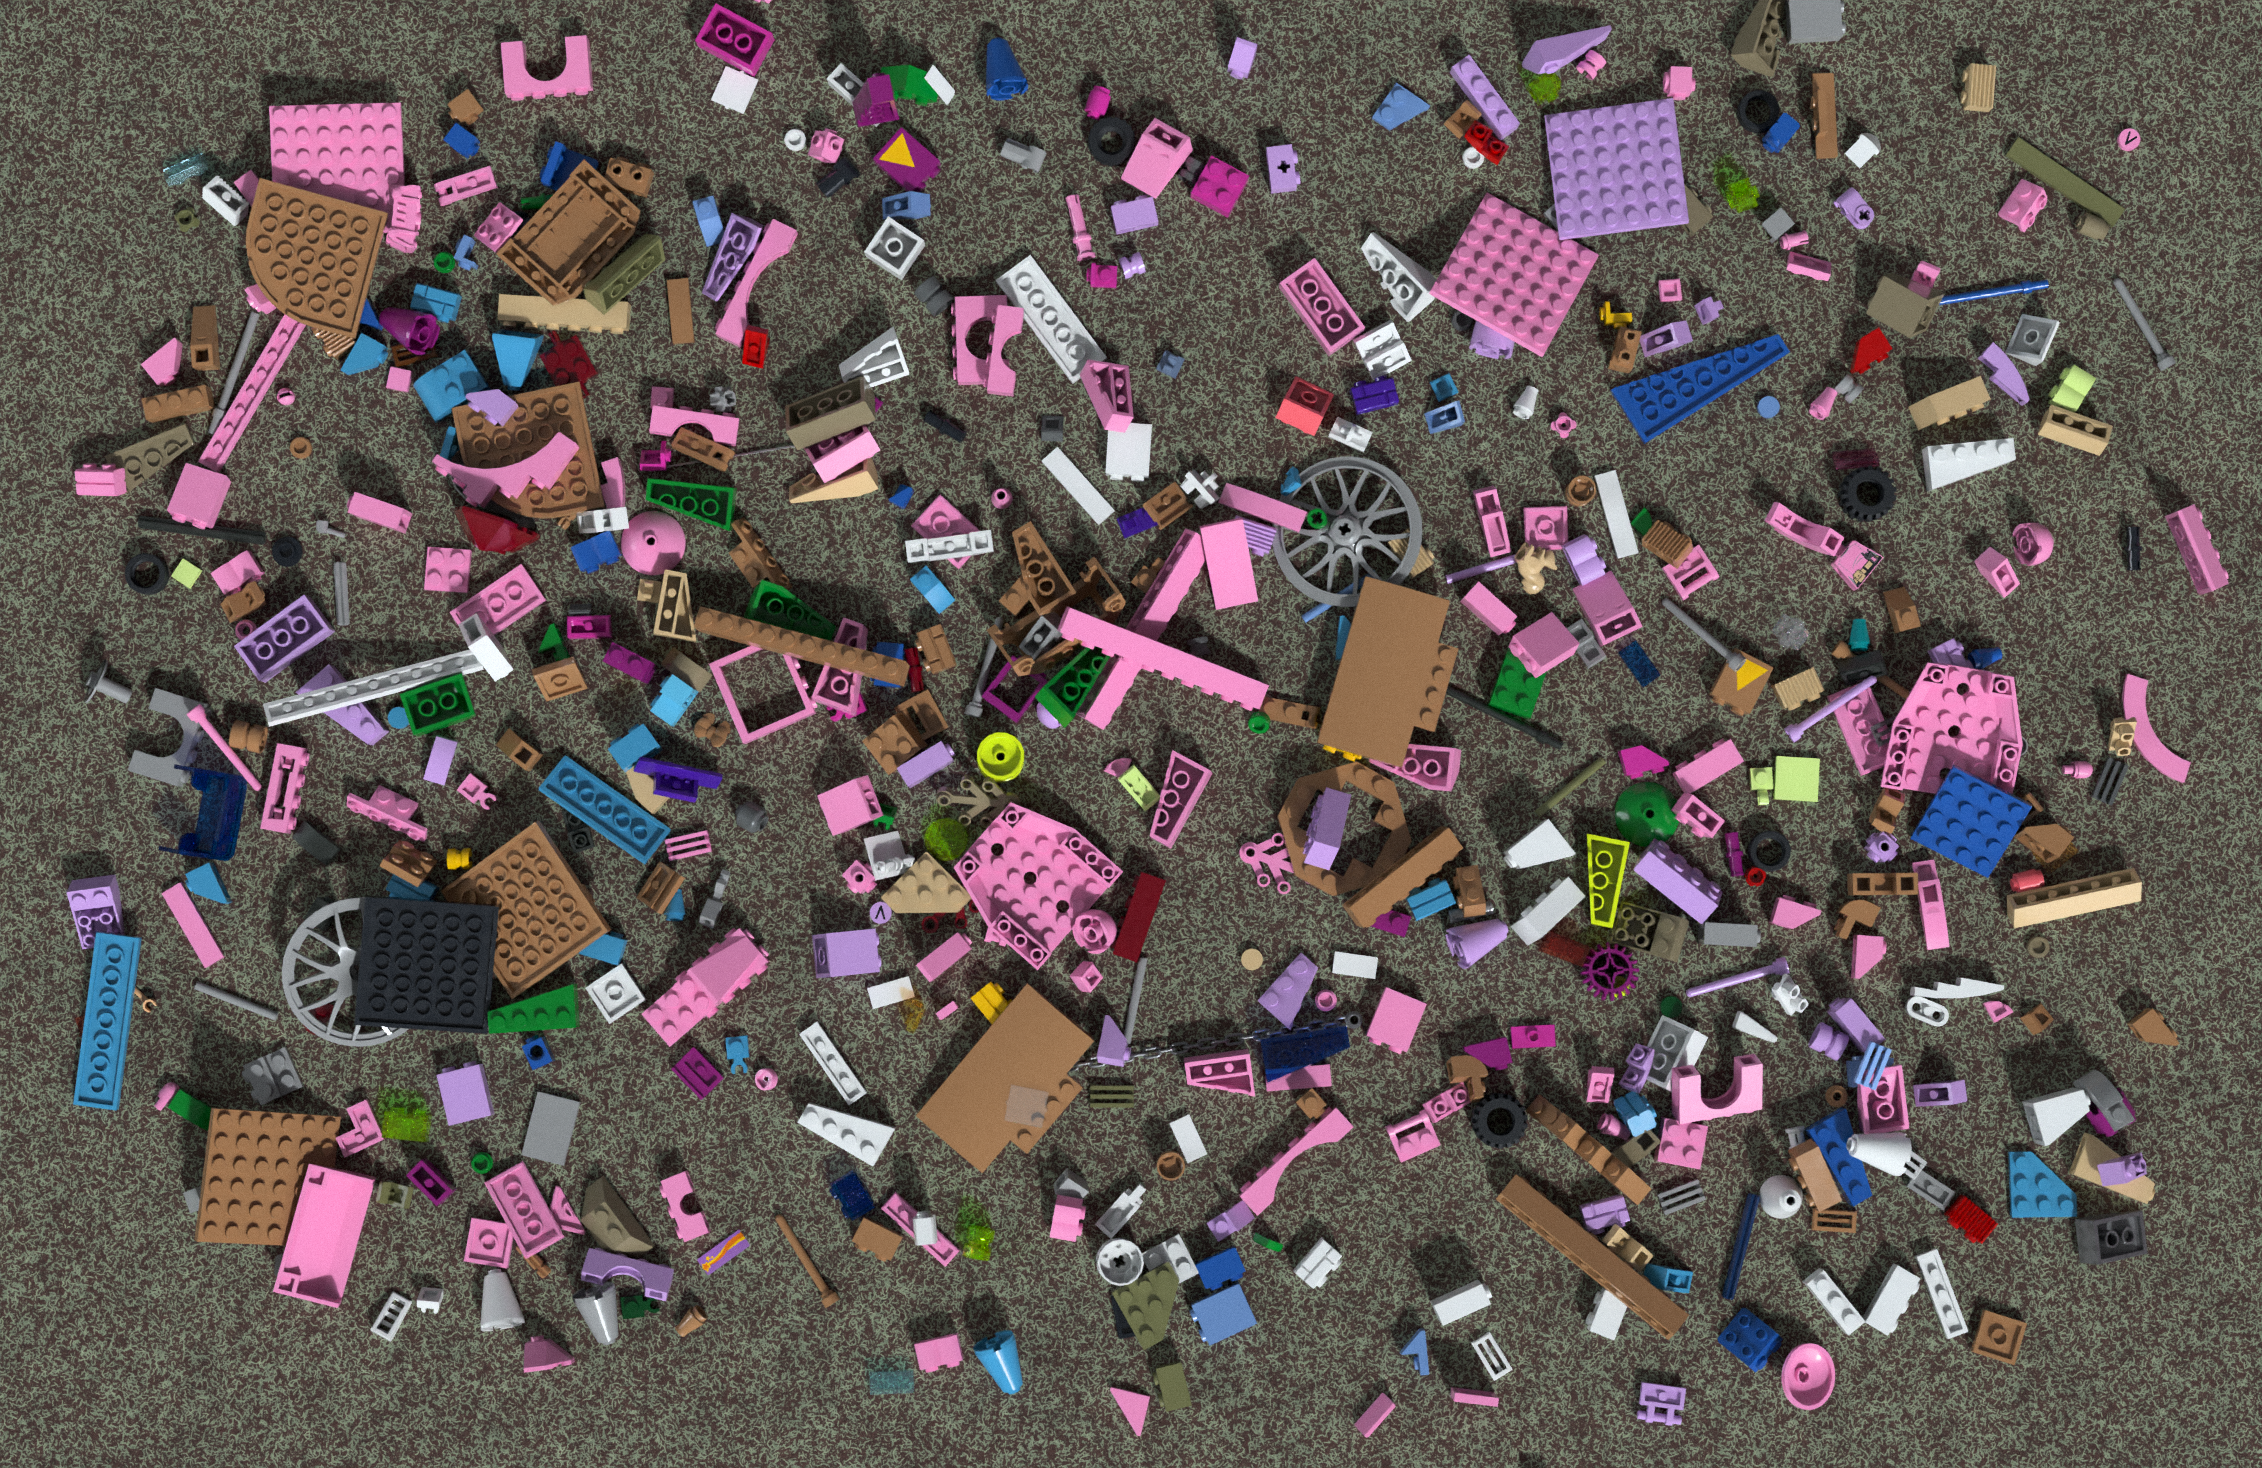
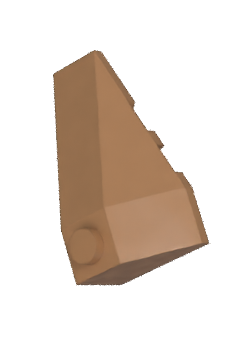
M1031 521L1013 531V539L1027 597L1038 615L1058 611L1077 599L1076 591Z

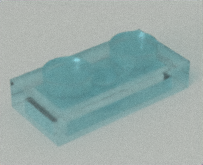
M203 152L163 169L165 181L169 187L179 185L190 177L203 174L208 170V164Z
M914 1370L870 1372V1395L914 1393Z

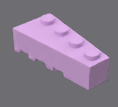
M328 664L296 693L299 695L347 681L335 666ZM365 702L323 712L369 745H374L389 732Z

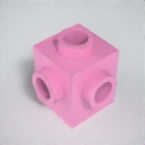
M825 128L824 131L815 130L808 155L821 162L836 164L842 151L844 139L837 136V132Z
M856 860L842 874L848 881L847 886L855 894L857 892L862 894L865 892L869 893L877 885L871 865L869 863L865 865L861 860ZM861 875H863L862 882L859 879Z

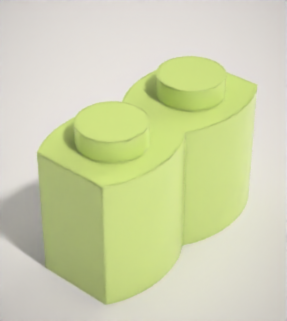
M2073 365L2070 368L2066 367L2060 374L2059 378L2062 381L2059 386L2055 385L2049 392L2048 396L2051 398L2048 403L2075 413L2096 378Z

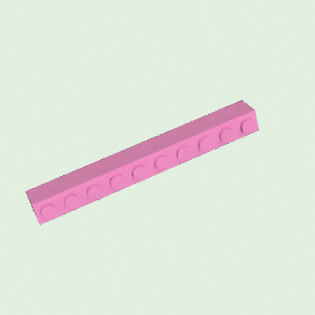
M1189 529L1184 530L1125 629L1155 641L1158 640L1161 633L1165 631L1170 618L1177 611L1182 598L1188 593L1191 583L1200 573V568L1206 560L1201 535ZM1114 654V657L1110 656L1076 714L1104 730L1106 725L1110 723L1116 708L1122 703L1125 693L1132 686L1137 673L1142 669L1141 663L1134 662L1132 665L1122 661V656Z
M1066 606L1057 631L1062 633V638L1072 642L1074 638L1082 641L1081 645L1094 649V646L1102 648L1101 653L1114 657V654L1122 656V661L1132 665L1134 662L1141 663L1142 669L1152 673L1154 669L1162 672L1161 676L1170 680L1177 677L1182 679L1181 684L1191 688L1195 684L1202 687L1200 691L1206 694L1213 695L1214 692L1220 694V699L1230 703L1233 700L1241 702L1240 707L1252 711L1253 707L1260 709L1269 685L1068 606Z

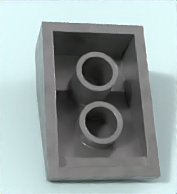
M2143 1210L2093 1215L2075 1219L2080 1263L2100 1265L2148 1254Z

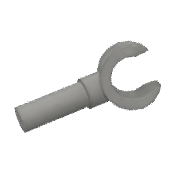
M317 520L316 530L319 533L333 534L345 538L346 533L328 528V521Z

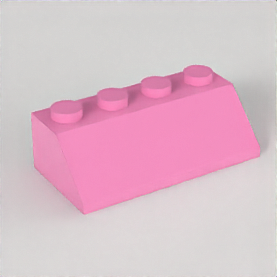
M2195 504L2165 516L2198 594L2202 595L2229 584L2227 580L2228 573L2219 562V552L2212 546L2210 541L2211 534L2202 523L2203 517L2199 508H2196Z

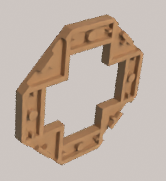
M1357 761L1298 778L1277 815L1294 875L1331 896L1367 886L1403 857L1412 841L1395 783ZM1345 782H1348L1382 801L1373 821L1389 829L1391 833L1372 868L1352 858L1344 875L1341 876L1330 869L1327 870L1304 863L1306 854L1302 852L1309 836H1306L1307 832L1297 826L1316 790L1324 793L1327 787L1341 791Z

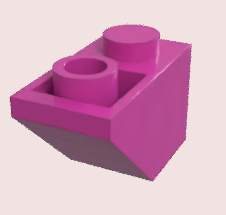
M1642 745L1618 751L1624 777L1630 775L1631 779L1642 777L1643 772L1651 770L1652 774L1664 771V766L1669 765L1666 759Z

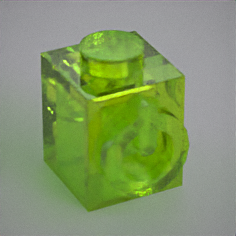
M1749 178L1728 185L1729 191L1725 193L1731 210L1736 208L1737 212L1740 213L1758 206L1756 198H1759L1760 195L1757 186H1752Z

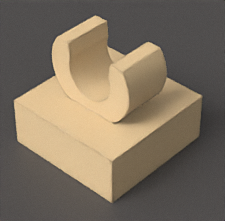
M640 579L637 600L659 603L662 582Z

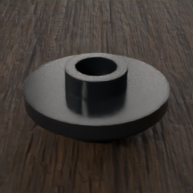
M292 537L278 539L272 548L274 560L284 567L296 565L303 555V548L300 542Z

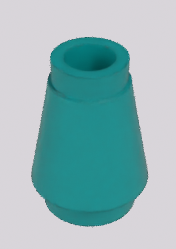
M1865 619L1853 620L1848 644L1851 646V651L1863 652L1868 650L1870 639Z

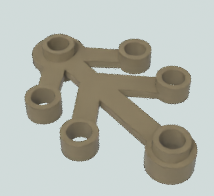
M965 775L961 778V788L970 790L975 796L954 794L953 790L947 786L940 787L936 794V801L941 806H947L951 803L974 805L967 811H962L959 814L958 822L962 826H968L974 816L989 806L996 808L989 813L981 815L980 825L984 828H987L1006 808L1007 803L1012 802L1020 806L1018 796L1011 792L1005 793L991 777H986L983 780V790L974 782L972 776ZM984 791L992 792L997 798L989 797Z

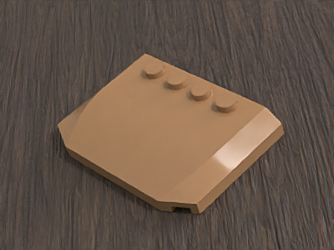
M583 160L570 174L567 181L512 239L510 238L496 255L552 306H556L576 298L583 291L587 282L594 279L634 236L641 211L588 162Z

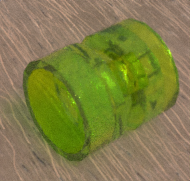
M968 1225L966 1233L968 1242L964 1244L962 1256L990 1261L992 1248L989 1244L993 1243L995 1230Z

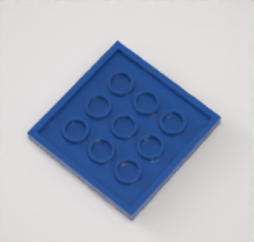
M1953 765L1913 830L1910 839L1988 878L2031 810L2032 804Z

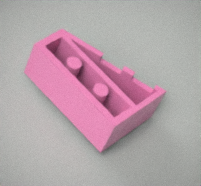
M1088 359L1080 373V377L1104 430L1125 433L1133 419L1129 366Z

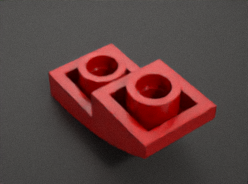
M1474 120L1464 137L1480 154L1498 165L1509 146L1491 136L1492 129Z

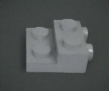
M287 1047L243 1065L245 1069L242 1071L243 1078L247 1083H251L254 1089L251 1091L252 1098L256 1103L259 1102L260 1105H265L304 1086Z

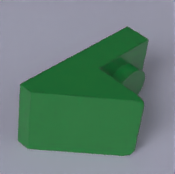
M553 623L549 625L538 653L544 654L555 649L556 652L553 655L557 662L570 658L558 626Z

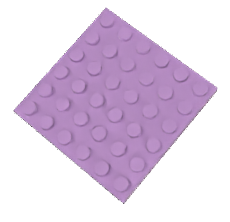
M1673 98L1544 115L1559 240L1689 223Z

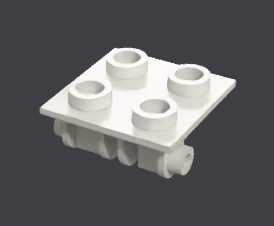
M898 831L864 839L875 881L904 874L915 863L913 856L905 855Z

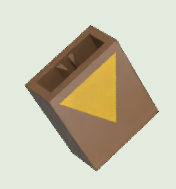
M1734 648L1731 652L1740 653L1747 659L1737 672H1734L1728 667L1729 664L1726 660L1708 695L1713 697L1712 701L1720 706L1726 704L1732 707L1731 711L1733 713L1743 716V714L1748 715L1751 713L1773 667Z

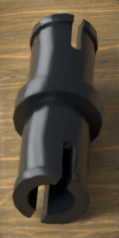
M932 410L928 411L923 422L939 430L940 434H946L958 443H962L966 437L967 431L951 423L950 419H944Z
M2126 527L2127 547H2124V549L2127 551V571L2141 570L2140 551H2142V546H2140V527Z

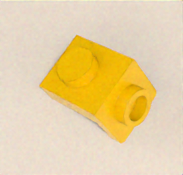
M1605 301L1603 307L1599 309L1600 320H1604V326L1614 325V329H1620L1621 327L1627 328V325H1630L1632 322V313L1610 314V301Z

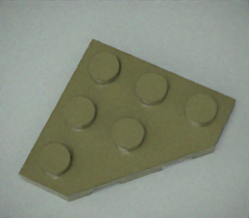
M1170 1260L1141 1275L1132 1283L1123 1285L1112 1292L1143 1350L1162 1341L1165 1335L1180 1281Z

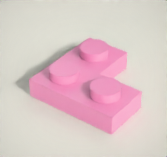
M368 1099L347 1108L355 1129L336 1137L344 1158L386 1139Z

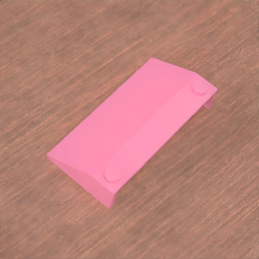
M309 1163L273 1292L336 1308L340 1306L376 1177Z

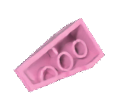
M1409 744L1402 767H1395L1369 759V762L1427 789L1452 791L1459 773L1461 750L1450 747Z

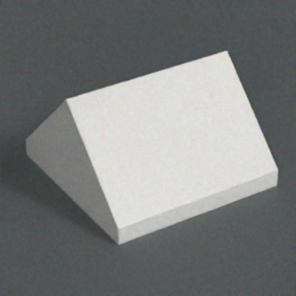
M2022 314L2005 353L2037 366L2043 362L2060 322Z

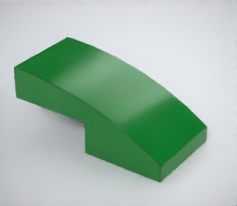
M179 1089L168 1108L208 1131L211 1108L213 1107L198 1100L185 1090Z

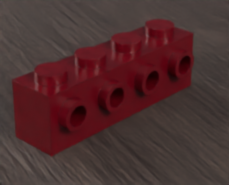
M1141 872L1140 876H1135L1132 887L1136 888L1133 896L1128 895L1125 908H1128L1126 917L1121 916L1117 928L1121 929L1119 937H1116L1110 946V949L1114 950V955L1137 963L1166 880Z

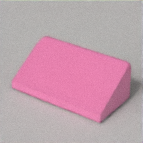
M1382 1393L1354 1424L1355 1427L1366 1438L1369 1437L1396 1407L1395 1403Z

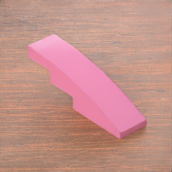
M1226 483L1218 502L1255 518H1260L1277 526H1283L1298 533L1307 514L1306 511L1229 483Z

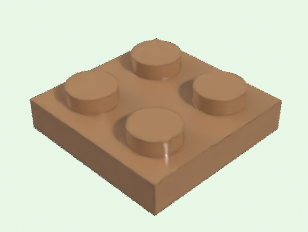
M574 656L532 669L533 677L546 702L588 689L586 680Z
M1983 1309L1971 1351L2015 1365L2027 1323Z

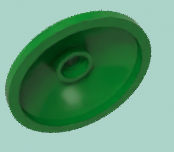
M1653 782L1634 784L1621 794L1616 803V825L1620 833L1635 845L1647 847L1654 838L1665 842L1674 834L1679 823L1675 819L1676 814L1671 811L1677 800L1667 788ZM1647 810H1651L1653 812V816L1651 818H1648L1646 816Z

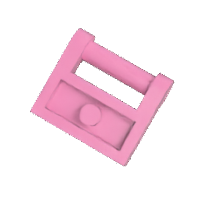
M1700 545L1693 548L1692 552L1678 569L1670 564L1662 568L1682 601L1704 584L1719 578L1717 571ZM1704 567L1706 569V574L1687 586L1683 587L1680 583Z
M1425 1109L1419 1111L1418 1115L1393 1126L1391 1124L1385 1126L1400 1162L1440 1146V1142ZM1421 1122L1424 1123L1425 1128L1397 1139L1396 1133Z

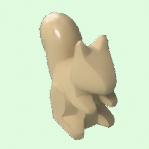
M1524 542L1515 555L1518 571L1524 577L1521 582L1523 584L1522 588L1528 594L1540 592L1545 585L1544 577L1540 573L1541 569L1546 566L1557 570L1553 551H1545V548L1541 549L1540 546L1534 551L1532 544L1529 546L1527 542Z

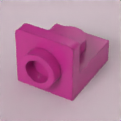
M1091 263V268H1087V281H1091V287L1116 288L1117 266Z

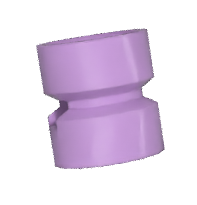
M1820 1022L1815 1028L1808 1046L1818 1052L1825 1051V1056L1837 1061L1848 1044L1849 1036L1839 1030L1833 1032L1831 1026Z

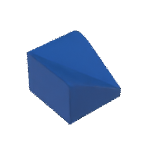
M900 484L894 496L888 500L899 508L905 509L914 491L911 487Z

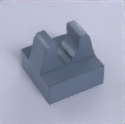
M1165 350L1156 370L1176 379L1185 359Z

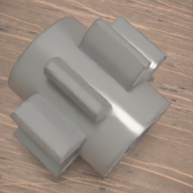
M729 386L715 387V392L710 394V405L716 408V412H730V406L736 405L735 393L730 390Z

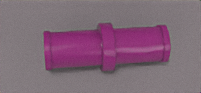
M1738 832L1724 834L1727 847L1725 856L1729 861L1730 877L1743 876L1741 859L1743 851H1740Z

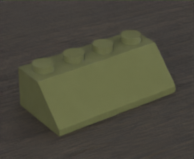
M644 234L641 238L635 239L631 247L625 252H621L612 264L605 266L594 280L592 279L587 282L583 289L586 300L605 315L665 261L661 238L658 235Z

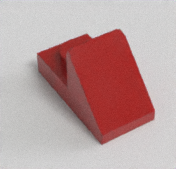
M747 325L742 364L763 369L770 338H768L769 329Z

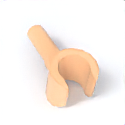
M135 986L134 993L143 1002V1009L146 1012H151L147 1007V1002H152L153 1005L157 1006V1001L153 998H148Z

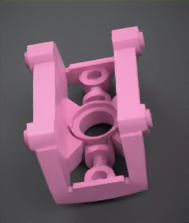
M418 185L397 187L392 191V199L394 200L392 221L385 243L404 253H413L415 248H417L415 237L419 235L418 230L421 223L420 209L422 207L420 205L422 192L421 187Z

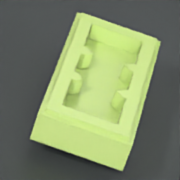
M1134 764L1117 778L1145 812L1160 800V794Z

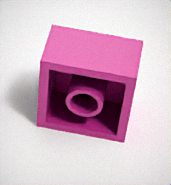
M1211 155L1191 192L1190 198L1228 218L1249 180V175Z

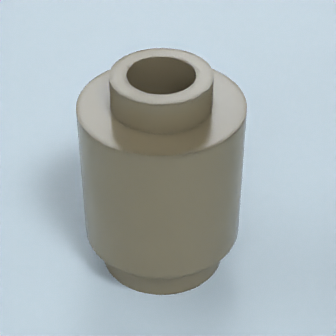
M2086 212L2078 217L2075 227H2078V233L2095 240H2103L2109 231L2110 224L2106 223V220Z

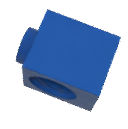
M457 123L454 124L443 139L446 144L467 159L470 155L474 156L480 147L478 145L480 141Z
M538 1035L527 1039V1044L522 1046L532 1070L555 1061L545 1036L539 1038ZM536 1045L541 1046L543 1049L541 1057H536L533 1054V1048Z

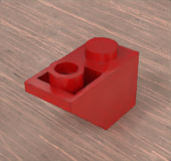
M1879 327L1856 342L1850 369L1852 375L1857 371L1859 374H1862L1871 368L1869 364L1876 360L1877 363H1880L1889 357L1887 353L1893 348Z

